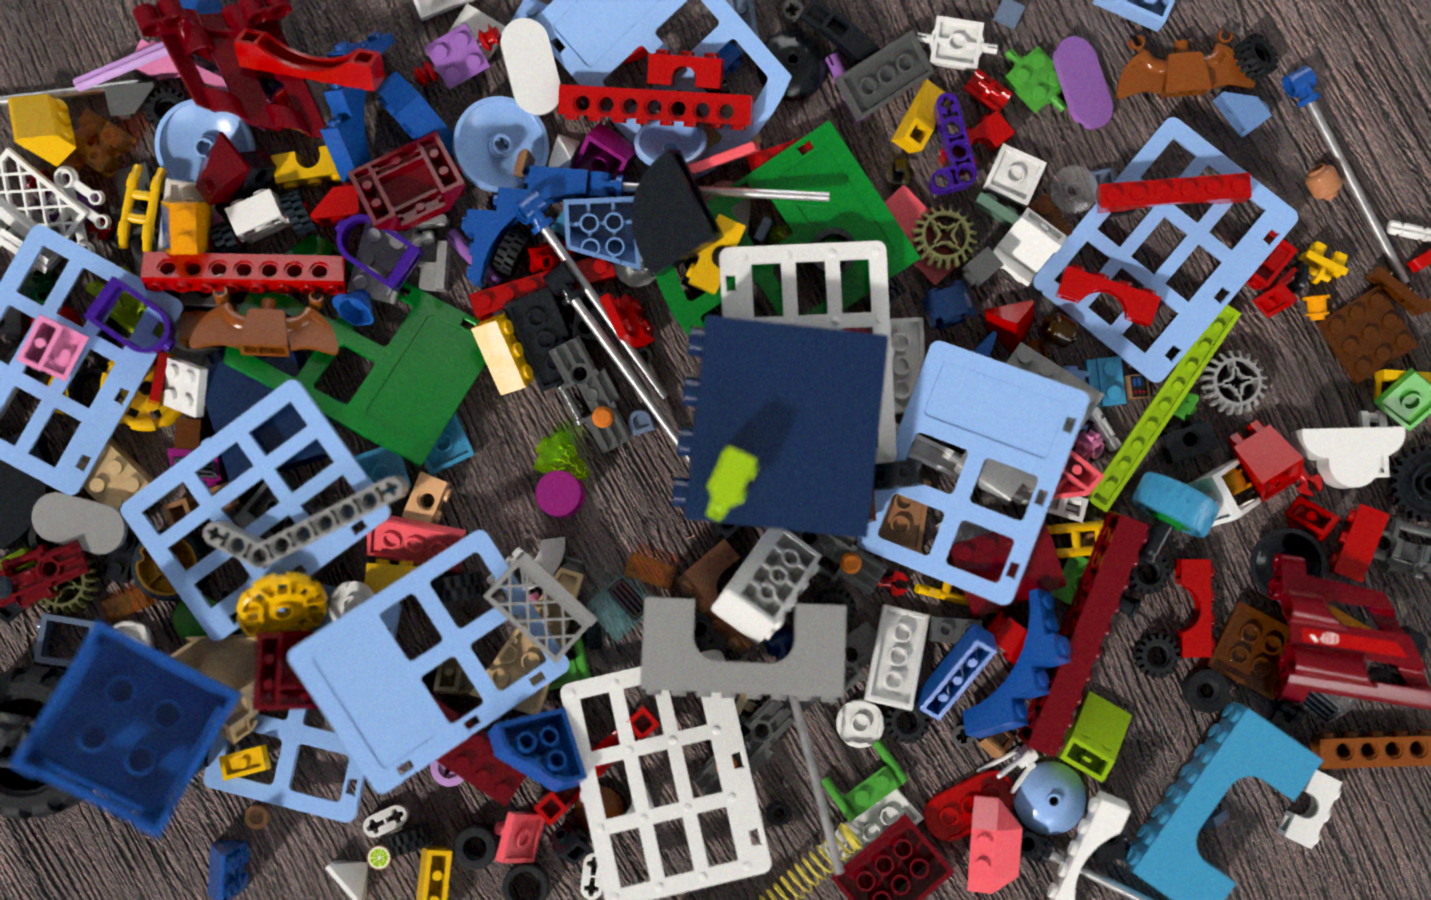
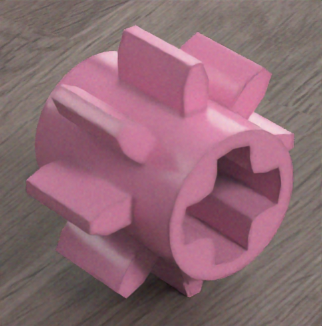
M1091 429L1088 434L1081 432L1077 435L1073 444L1074 448H1076L1074 452L1085 461H1088L1090 457L1097 459L1103 453L1104 443L1102 442L1104 439L1100 437L1099 433Z

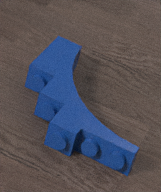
M381 31L369 34L366 41L351 44L348 41L339 42L334 45L335 49L326 55L328 58L340 57L360 48L381 52L382 56L384 51L395 40L392 33L381 34ZM331 83V87L323 93L333 118L327 121L328 124L321 128L320 132L342 183L352 182L347 172L371 161L364 122L367 91Z
M530 166L529 173H526L524 177V187L528 189L498 187V195L493 197V209H496V211L467 209L466 216L462 218V231H465L469 239H474L469 244L472 264L467 266V279H470L472 285L476 287L484 286L487 267L495 249L508 231L520 221L513 211L512 206L515 202L531 191L538 192L547 206L563 202L564 199L588 198V170Z
M1038 588L1029 591V626L1022 652L1005 682L991 696L978 705L962 711L966 736L981 739L1027 726L1028 709L1025 701L1050 693L1048 686L1049 677L1046 669L1071 662V647L1067 637L1058 635L1057 632L1058 623L1055 620L1054 614L1055 603L1051 593Z

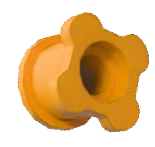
M1330 294L1302 297V301L1307 303V313H1305V316H1310V320L1325 319V315L1330 314V311H1327V298H1330Z
M1234 467L1222 476L1232 496L1253 486L1252 482H1246L1242 474V468L1237 469Z

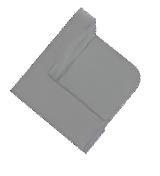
M438 240L437 243L431 245L422 244L421 250L424 251V254L421 257V261L417 263V266L420 268L419 289L422 291L448 292L451 256L450 243Z

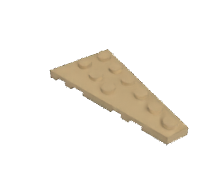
M560 568L553 578L575 599H578L585 575ZM542 594L541 597L538 599V601H542V600H543V594ZM546 594L547 600H553ZM547 603V618L561 617L560 606L557 603ZM535 604L534 607L541 618H543V604ZM564 610L565 617H571V616ZM561 620L547 621V627L552 635H561ZM565 620V634H567L571 620ZM516 628L486 672L496 688L503 690L545 661V656L530 639ZM555 638L560 648H562L561 638ZM539 672L529 680L534 686L545 677L542 672ZM551 683L539 689L536 693L513 707V709L532 715L541 713ZM474 687L469 695L481 698Z

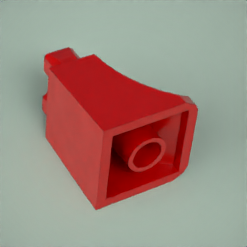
M1255 420L1247 426V432L1251 435L1249 438L1245 439L1239 432H1236L1228 438V444L1233 450V458L1239 459L1240 468L1243 469V473L1248 481L1252 482V488L1256 496L1260 497L1262 502H1265L1294 484L1301 477L1304 458L1270 424L1265 426L1259 420Z

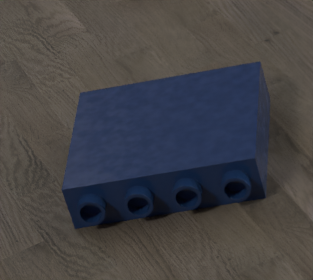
M710 315L704 318L703 327L690 326L687 356L700 357L698 377L685 376L682 406L695 407L693 427L680 426L677 456L689 457L687 477L674 476L671 506L684 507L683 517L690 520L867 538L889 335ZM730 446L757 459L755 465L759 466L753 480H747L744 488L748 491L742 504L737 503L735 507L730 506L722 520L717 521L706 515L711 499L706 485L724 447Z

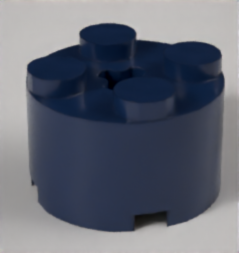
M962 280L952 282L948 285V288L942 290L937 287L925 292L926 297L923 298L921 304L931 330H934L935 326L938 327V330L958 325L964 322V316L969 314L970 318L977 314L967 285L963 284Z

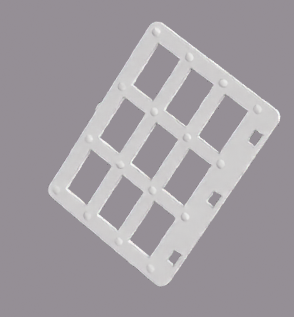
M881 241L724 248L719 255L722 317L835 330L872 327V334L889 335L875 464L894 462L897 457L892 370L894 348H891L886 246ZM868 260L871 312L842 313L840 261ZM824 262L827 314L798 315L796 263ZM780 264L783 316L754 318L751 265ZM726 276H735V291L727 292Z
M713 649L700 652L710 660L725 662L724 655L719 650ZM641 666L567 683L561 688L560 694L563 708L565 707L587 779L580 783L581 792L579 794L581 802H584L605 900H654L769 871L771 868V858L734 698H721V693L711 692V697H701L707 724L678 731L670 691L662 690L661 695H655L664 734L635 741L631 722L628 721L630 716L624 689L640 685ZM609 692L620 745L592 751L580 699ZM711 739L723 792L693 798L682 746ZM667 749L679 802L650 809L639 756ZM740 752L743 768H734L731 754ZM624 760L635 812L606 819L595 766ZM726 807L738 860L709 866L697 814ZM682 817L694 870L665 877L654 824ZM639 828L650 881L621 887L610 834ZM757 828L761 844L752 845L749 831Z

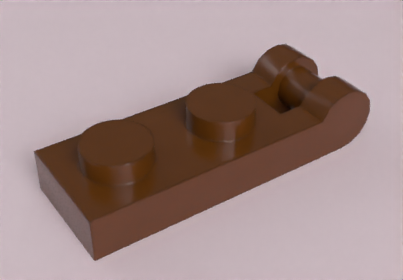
M1377 266L1370 269L1364 276L1373 285H1380L1387 296L1411 315L1418 316L1431 311V300L1418 297L1412 292V288L1408 284L1400 282L1393 277L1394 274L1388 268Z

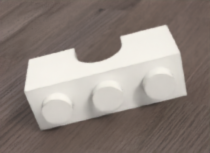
M1316 770L1302 790L1310 798L1309 809L1303 814H1294L1286 810L1276 832L1312 850L1313 846L1320 840V830L1323 824L1330 818V809L1333 802L1341 794L1343 782Z

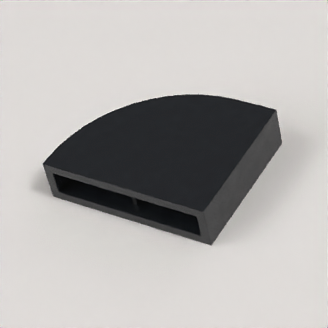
M668 149L657 157L645 171L636 189L632 206L634 239L644 261L643 266L651 276H663L724 238L681 151Z
M23 431L5 440L16 445ZM42 432L30 454L54 466L52 456L46 445L48 443L47 437ZM1 459L0 550H10L28 539V532L32 525L34 505L42 496L55 492V488Z

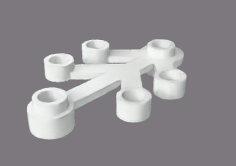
M59 167L54 173L56 186L89 212L86 218L91 220L98 229L109 228L112 224L111 218L106 214L97 213L79 201L76 191L86 196L92 205L103 204L106 200L105 194L100 190H93L79 181V174L73 167ZM67 174L70 176L69 183L65 179ZM53 192L49 199L46 200L47 205H50V203L53 205L58 204L56 194ZM96 193L99 195L98 202H96L94 199V195ZM65 207L66 220L69 221L71 218L72 221H75L79 213L71 207ZM48 208V213L50 215L59 213V208H54L53 211ZM60 215L56 222H61ZM101 218L105 219L104 226H102L100 223ZM82 221L75 231L76 243L82 247L87 246L88 250L95 253V247L88 241L85 225ZM62 225L51 226L53 231H55L56 227H59L60 234L63 236Z

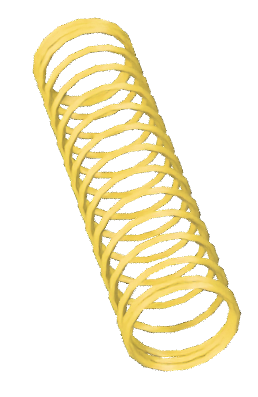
M840 823L837 828L851 844L854 851L848 850L835 835L837 843L842 847L846 855V859L842 856L841 859L848 861L847 852L855 854V848L860 850L862 844L847 825ZM816 845V848L828 860L832 871L826 869L811 851H809V855L823 870L824 878L817 874L810 863L802 857L803 863L814 873L817 884L808 879L798 864H794L797 871L809 883L810 890L804 888L797 877L790 870H787L791 879L801 888L803 897L795 893L788 881L780 876L782 883L794 894L796 900H798L797 897L804 899L805 891L812 892L811 884L819 886V878L826 880V871L828 873L834 872L832 861L819 845ZM773 882L777 892L785 900H789L779 885ZM766 889V893L772 900H778L769 889ZM759 895L760 900H766L763 896Z

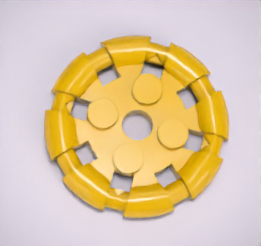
M172 352L169 354V358H171V357H176V358H178V357H177L175 354H173ZM112 360L108 362L109 367L107 371L102 373L100 388L115 364ZM154 364L143 382H150L152 384L155 371ZM122 388L120 392L125 400L129 391ZM138 390L119 424L129 425L132 430L151 432L156 431V428L172 425L184 413L164 406L162 393L159 404L155 405L148 403L149 395H143ZM130 408L139 412L136 418L128 415ZM159 410L161 417L152 419L150 412Z
M286 571L283 575L272 573L253 582V587L245 589L241 594L236 607V612L238 613L237 621L241 629L248 636L253 635L256 639L257 633L312 630L314 626H319L328 610V604L326 603L328 596L321 583L317 580L312 581L309 575ZM287 584V587L277 588V585ZM283 607H287V608H288L287 611H284V612H278V611H277V610H279L280 608H283Z

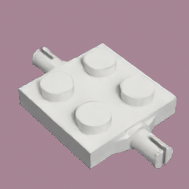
M937 15L932 34L917 32L916 36L920 43L930 44L929 62L931 65L973 72L977 70L979 57L982 52L996 55L998 44L984 43L983 22Z

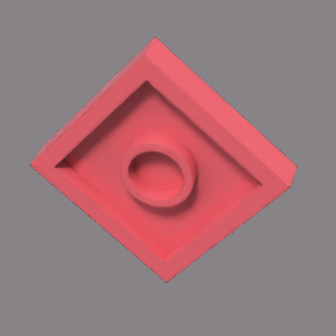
M508 811L506 821L497 822L494 828V833L501 837L495 860L500 863H534L545 820L537 812Z

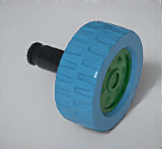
M1146 472L1140 480L1131 502L1136 508L1155 520V523L1146 543L1142 546L1139 560L1155 566L1173 530L1201 538L1207 536L1219 513V505L1208 496L1182 482L1158 473Z

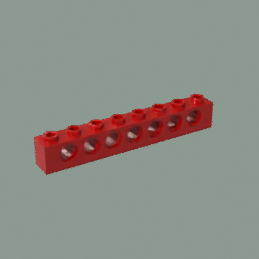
M559 84L558 114L565 115L566 120H579L580 116H589L588 121L603 122V117H610L614 123H627V119H636V124L650 125V120H659L660 125L674 126V121L684 122L683 127L698 128V123H708L707 128L722 129V124L732 125L731 130H746V126H753L754 96ZM583 97H587L590 101V105L586 110H582L580 107V100ZM607 98H611L614 104L609 112L605 111L603 103ZM634 99L637 102V109L635 112L630 113L627 110V103ZM654 101H659L661 111L654 115L650 109L651 104ZM679 102L685 105V112L681 116H677L674 112V107ZM706 103L710 111L706 117L702 118L698 114V108L701 104ZM726 105H731L734 109V114L729 119H725L722 115V109Z
M144 252L140 278L145 289L153 292L175 290L177 292L201 291L211 293L213 290L224 291V286L227 288L228 293L252 292L261 294L263 292H276L278 294L302 293L309 295L310 292L315 291V293L336 295L339 293L346 294L348 266L344 256Z

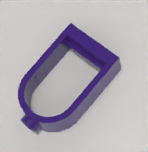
M354 215L346 220L342 218L335 227V231H337L336 241L340 253L347 260L398 292L424 254V251L393 230H384L408 246L387 279L355 259L347 247L348 235L354 227L363 223L373 224L369 215Z
M114 276L111 277L83 315V317L116 340L139 353L157 354L164 350L169 352L177 342L174 339L175 324L170 314L127 283ZM124 290L161 316L164 322V334L161 340L154 346L141 348L102 321Z

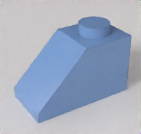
M1222 92L1213 100L1241 138L1272 116L1268 105L1260 100L1258 96Z

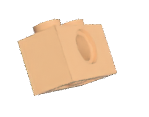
M420 471L401 517L438 524L443 514L440 511L443 502H448L452 493V489H450L451 483ZM427 494H431L434 497V504L429 508L423 503V499Z

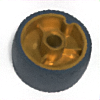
M169 528L158 530L161 535ZM191 532L170 547L186 571L210 554L205 542ZM140 541L133 552L131 560V572L138 588L147 596L157 600L169 602L182 600ZM210 574L196 583L200 590L205 586Z

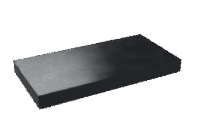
M549 286L505 302L504 307L522 345L527 361L533 370V375L540 391L544 392L564 383L548 351L569 341L571 337ZM576 367L573 371L574 379L586 375L583 367Z

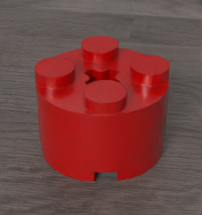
M1000 610L985 630L994 634L996 647L999 646L1005 652L1002 656L1014 665L1022 652L1028 631L1011 617L1005 620L1003 618L1005 613Z

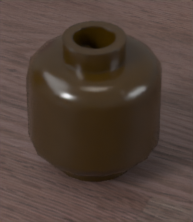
M1061 313L1047 316L1041 327L1045 341L1061 348L1075 343L1079 337L1076 320Z

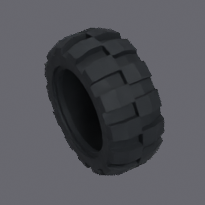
M44 664L24 666L1 672L0 712L9 713L17 703L25 698L36 699L48 704L68 669L63 667L51 668ZM1 750V751H0V756H1V757H4L3 752H2V750ZM0 767V810H2V815L6 818L26 820L31 817H37L41 819L67 810L84 800L51 783L32 782L19 776L12 768ZM59 773V775H61V776H63V777H65V778H67V779H69V780H71V781H73V782H75V783H77V784H79V785H81V786H84V787H86V788H88V789H90V790H94V789H92V788H90V787H88V786H86V785H84V784H82V783H80V782H77V781H75V780H73V779H71V778H69V777H67V776H65V775Z

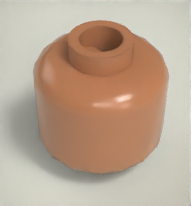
M1321 163L1307 172L1308 176L1305 179V184L1313 198H1324L1325 201H1328L1339 194L1338 190L1342 187L1343 182L1334 166Z

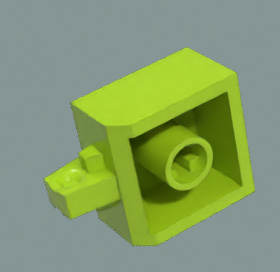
M730 446L724 447L706 485L708 493L711 495L706 512L707 516L721 521L730 506L735 507L737 503L742 504L748 491L744 488L747 480H753L759 466L755 465L757 459Z

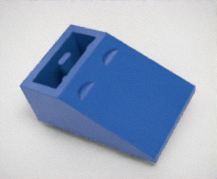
M216 840L210 844L208 895L212 900H232L247 887L249 875L245 871L246 863H248L250 857L247 841Z

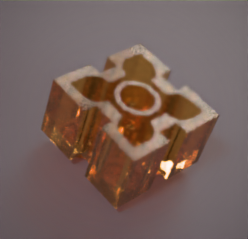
M86 107L76 121L80 128L74 134L76 149L71 155L111 179L114 171L121 164L117 161V158L121 152L127 155L137 139Z

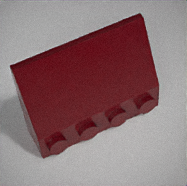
M1045 519L1011 603L1001 605L963 590L973 619L1028 600L1029 591L1038 588L1051 592L1067 586ZM992 531L953 545L949 555L954 567L997 583L1001 578L1014 541L1010 537ZM1011 562L1007 576L1014 579L1020 564Z
M905 813L844 866L845 873L833 875L831 879L848 900H925L956 872Z

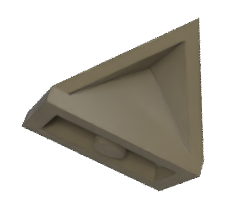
M450 657L438 665L433 689L434 694H464L472 691L474 685L455 657Z

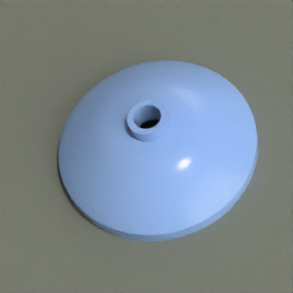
M651 120L650 125L644 124L636 133L634 139L635 151L644 163L651 165L657 157L668 149L680 150L687 165L697 161L705 152L707 147L706 132L699 123L698 128L683 127L684 122L674 121V126L660 125L659 120Z
M1056 761L1035 763L1036 767L1030 771L1016 790V799L1014 796L1013 804L1019 819L1034 832L1043 835L1064 833L1079 822L1085 811L1087 801L1085 786L1078 774L1067 765ZM1055 796L1057 802L1051 805L1049 799Z

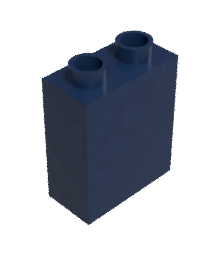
M226 349L209 354L208 358L211 365L203 367L208 369L205 403L215 434L274 391V389L225 364ZM290 349V357L252 355L292 377H296L307 362L304 349L294 351ZM290 402L251 431V434L266 455H269L308 425ZM316 439L279 466L277 470L279 473L329 458L330 456L318 439ZM235 443L221 454L230 483L254 466L238 443Z

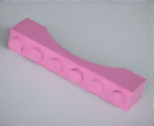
M141 39L135 52L158 42L151 40L148 43ZM169 55L134 69L153 80L163 81L181 78ZM194 60L205 84L229 92L219 71L215 70L212 73L206 70V65ZM264 93L267 100H269L271 96ZM247 123L248 125L253 126L263 132L266 129L260 126Z

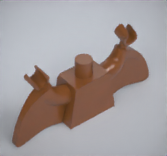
M1223 29L1217 32L1216 39L1219 43L1215 44L1212 53L1204 56L1201 51L1189 52L1188 40H1178L1174 42V53L1168 54L1164 59L1153 57L1148 49H1144L1145 38L1141 35H1136L1138 45L1135 46L1134 41L1128 39L1127 46L1131 50H1137L1138 54L1123 69L1117 84L1116 98L1124 99L1144 92L1160 94V98L1199 96L1223 86L1251 90L1255 87V81H1252L1251 77L1246 78L1245 72H1240L1241 67L1236 65L1238 61L1233 57L1235 55L1233 49L1226 46V42L1231 41L1233 38L1232 31L1229 32L1226 40L1221 37Z
M223 286L224 294L217 295L215 290L212 291L215 303L219 306L202 318L194 329L189 341L192 349L225 345L240 348L241 355L290 357V349L291 351L312 349L331 355L339 353L337 339L332 327L316 311L323 308L324 295L319 300H315V291L309 294L308 307H305L297 316L285 317V311L276 310V301L270 298L261 300L260 309L251 308L247 311L246 315L237 313L232 304L229 303L230 296L228 290Z

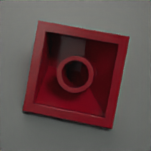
M219 132L203 160L195 188L208 205L232 201L251 169L224 132Z

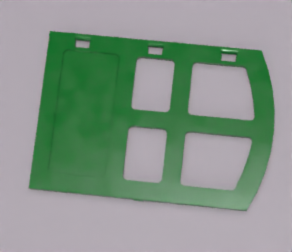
M830 120L730 186L740 188L748 183L749 188L830 192L829 202L771 199L792 232L788 238L777 245L811 244L814 237L824 229L831 227L842 228L849 232L856 242L881 241L886 246L888 279L921 258ZM810 141L813 149L802 156L797 149ZM715 196L707 201V204L715 219L721 214L739 223L732 212V208L746 198ZM744 230L737 247L755 246ZM836 237L826 238L822 241V243L843 242ZM855 260L850 268L841 273L842 311L870 293L868 260ZM778 264L751 265L752 282H756L777 314L783 316L782 288L772 272L773 268ZM675 268L663 276H656L657 283L669 309L688 337L690 326L703 327L702 315L721 303L720 285L715 295L705 292L695 300L689 301L682 289ZM818 271L825 281V274ZM729 276L726 278L727 292L735 291V276ZM826 300L805 314H800L798 311V315L827 314Z
M316 234L298 243L283 254L331 256L335 252L343 256L337 245ZM346 259L348 273L351 274L354 264ZM404 282L401 287L409 291V295L406 297L398 293L397 299L412 306V310L387 346H381L353 330L355 325L347 323L340 316L336 319H330L322 315L335 333L339 350L342 347H346L375 363L348 404H343L314 388L335 355L315 350L296 377H292L252 355H241L240 348L226 346L224 357L225 364L274 390L288 380L300 381L325 417L420 467L427 459L486 365V361L472 331L461 326L463 320L474 326L480 321L407 282ZM249 292L238 313L246 315L247 311L251 308L260 309L261 300L265 298L274 299L276 301V310L285 311V316L287 317L299 315L307 306L276 292H263L261 294Z

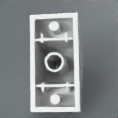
M1405 427L1300 429L1291 432V442L1294 449L1302 457L1316 461L1317 471L1322 480L1327 485L1337 489L1361 487L1372 482L1379 473L1381 457L1395 453L1405 439Z

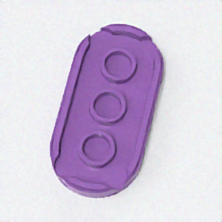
M1076 36L1067 37L1056 46V51L1053 53V64L1070 115L1077 123L1080 122L1084 125V128L1095 130L1109 122L1113 114V103L1093 47L1083 38Z

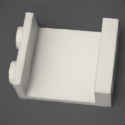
M1027 207L993 252L1004 264L1001 268L1010 273L1016 281L1028 287L1035 274L1051 255L1060 249L1067 236Z

